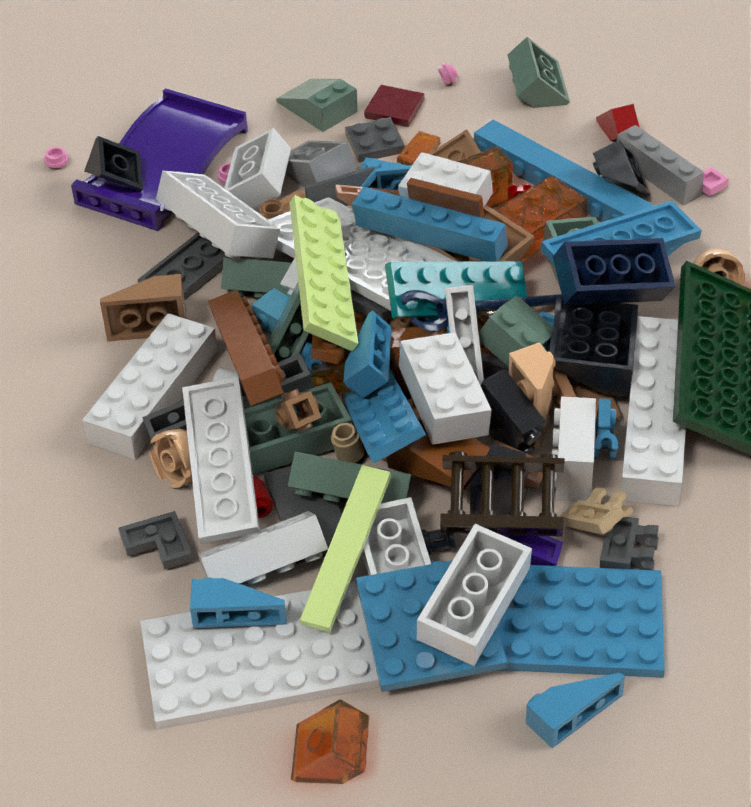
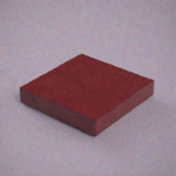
M380 85L364 110V118L372 120L391 118L394 124L409 127L425 100L424 93Z

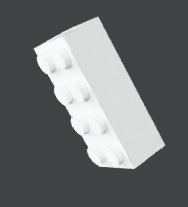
M456 332L401 341L399 368L432 445L487 436L489 433L491 408Z
M474 524L418 617L416 640L475 666L530 569L532 548Z

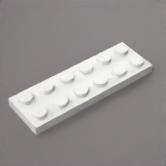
M239 377L182 387L198 538L201 544L259 533L260 529Z

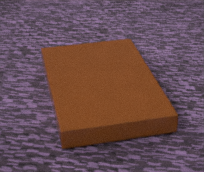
M410 178L407 182L409 199L485 218L482 195L415 178Z

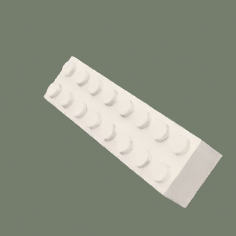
M641 316L637 318L634 366L621 491L626 493L627 498L623 501L679 507L686 427L673 422L678 320Z

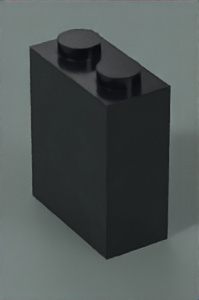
M503 369L483 380L480 385L491 408L489 434L494 440L530 455L535 450L534 445L536 441L542 436L541 431L546 421L509 373Z

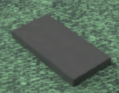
M198 232L138 279V283L154 276L181 274L184 300H186L223 270V258L229 257L225 256L223 250L214 247L210 240L201 237Z
M292 466L264 473V480L280 522L307 511L315 514L329 548L342 516L337 502L323 499L324 493L312 491L311 497L295 494V488L288 486ZM328 550L322 551L323 556L321 558L326 556ZM305 558L296 561V564L305 563Z

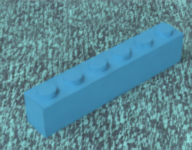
M363 187L352 203L356 226L486 262H498L507 248L506 226L500 222L368 187Z

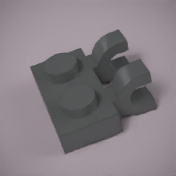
M623 517L613 526L611 531L605 533L600 556V568L631 569V565H635L639 570H653L654 550H657L659 537H657L659 525L642 526L639 525V518ZM636 542H640L644 548H635Z

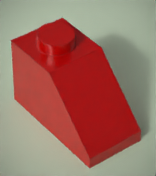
M634 104L610 109L596 117L597 123L610 141L617 140V134L634 125L640 128Z

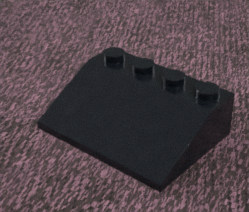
M557 296L549 350L555 359L554 368L602 394L629 397L634 366L638 305L608 303L564 306L562 296Z

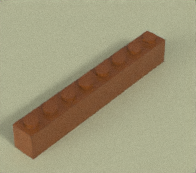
M238 290L209 300L208 304L250 405L252 406L283 394L280 383L285 381L284 376L246 296L241 298Z

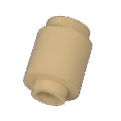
M350 423L338 424L333 429L331 435L337 460L356 463L364 455L359 433Z

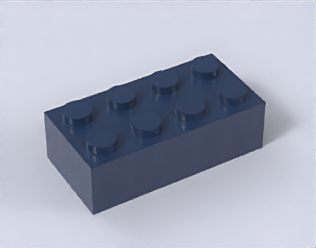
M663 238L565 241L553 255L564 306L663 301L676 287Z

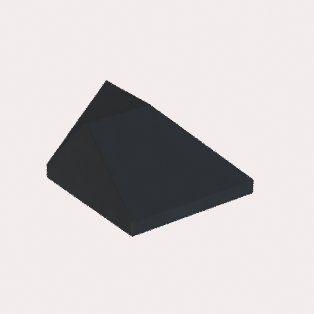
M97 136L84 172L141 192L143 190L140 152Z

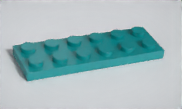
M522 261L389 262L385 264L392 318L441 317L436 312L437 304L426 299L413 298L407 304L402 305L401 296L409 290L425 291L444 299L446 298L445 288L473 285L475 301L512 299L515 296L527 297ZM497 310L476 311V316H492Z

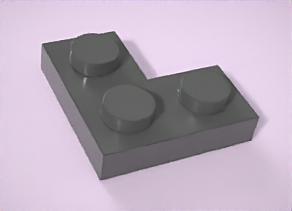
M175 511L118 528L127 557L156 548L164 569L193 561L192 552Z

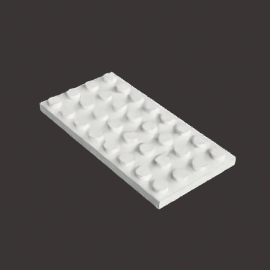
M329 197L314 202L324 209L335 211L340 216L350 290H354L390 311L391 306L385 264L389 262H456L420 243L356 226L353 209ZM287 212L268 219L281 229L276 248L280 252L295 258L291 213Z
M356 582L349 583L330 633L307 627L300 623V618L311 590L275 596L285 600L287 624L193 628L190 612L140 621L156 729L380 687Z

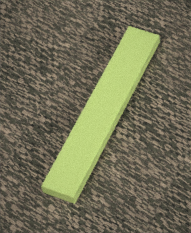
M365 465L361 466L301 615V625L328 633L331 632L391 479L390 472Z

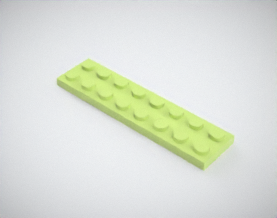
M294 195L289 204L304 331L353 351L359 343L340 216L331 209H324L316 205L310 199Z

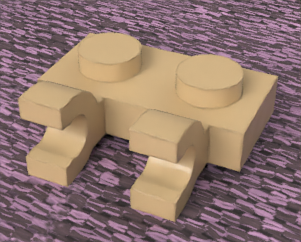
M597 487L591 492L589 498L585 501L578 500L559 517H564L565 527L603 535L611 531L613 526L623 517L631 515L634 511L630 506L623 505L621 507L623 500L627 498L626 493L622 491H616L608 502L603 501L601 503V499L607 492L605 488Z

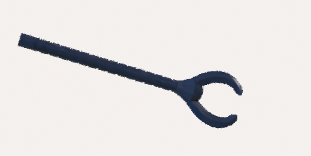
M409 290L401 296L402 305L407 304L413 298L426 299L437 304L436 312L441 317L430 323L421 322L413 318L412 322L418 327L425 330L438 331L449 325L446 298L441 299L436 295L421 290ZM562 294L520 298L530 307L556 305L557 296H562ZM511 298L475 301L476 311L498 310Z

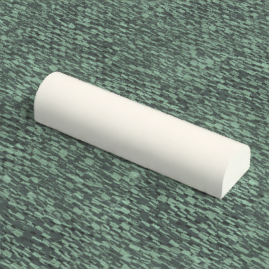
M473 285L445 288L450 333L456 332L475 376L481 385L484 376Z

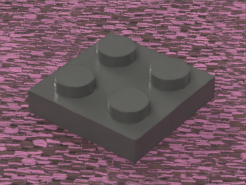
M381 118L376 121L357 123L345 127V135L359 163L364 162L366 157L378 159L405 153V145L391 118Z

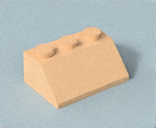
M540 342L509 353V375L546 421L541 431L542 436L534 445L535 449L540 448L551 418V408L553 407L552 388L554 387L553 368L555 367V359L552 353L547 352Z

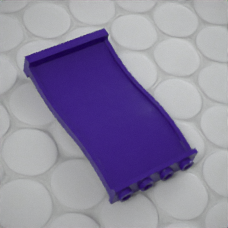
M165 88L163 96L151 104L136 119L119 143L140 152L143 190L139 192L91 175L84 181L76 179L71 184L74 204L159 231L163 226V219L172 213V211L165 209L164 205L156 199L162 171L204 175L216 155L239 132L246 134L248 132L246 112Z

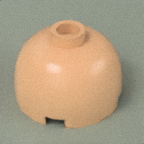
M713 248L705 250L693 262V264L738 284H744L745 272L741 262L736 255L726 249Z
M172 429L156 434L151 439V443H156L154 450L150 451V459L158 477L162 481L167 477L174 483L170 485L172 488H179L192 481L187 431Z

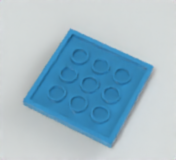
M453 560L356 578V586L381 692L507 668V660L497 627L475 666L416 640L417 619Z

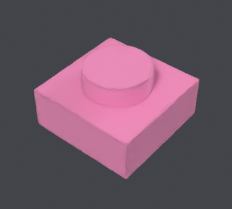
M710 167L703 171L702 192L709 197L728 187L729 179L714 168Z

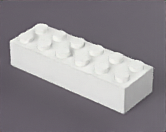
M162 171L156 199L164 205L165 209L175 213L176 218L188 223V227L197 230L201 237L210 240L214 247L223 250L225 256L229 258L239 259L240 256H246L253 260L273 258L280 228L206 175Z
M168 313L83 418L87 443L136 460L151 440L142 417L181 401L183 398L182 387L192 386L218 352L215 328Z

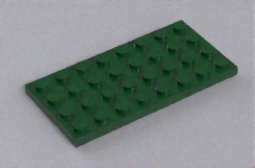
M686 260L681 266L673 422L751 455V289Z

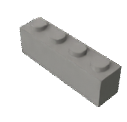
M636 125L617 134V141L621 140L633 151L642 175L646 180L683 206L702 196L704 172Z

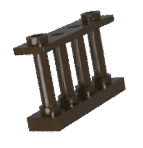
M461 451L450 452L449 455H443V469L452 470L451 505L447 514L441 513L440 515L441 533L469 534L474 524H477L500 535L563 537L564 517H557V514L554 513L555 473L564 472L565 458H558L555 454H542L540 457L469 456ZM464 470H482L481 511L478 514H465V511H463ZM494 471H512L511 512L508 515H496V512L493 511ZM524 472H543L542 513L539 516H527L524 512Z

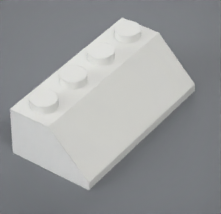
M307 511L260 529L259 533L244 535L197 554L207 578H224L238 584L248 580L249 584L264 580L266 578L265 573L277 570V573H282L294 568V562L304 558L306 562L319 559L323 556L322 551L328 550L316 515Z

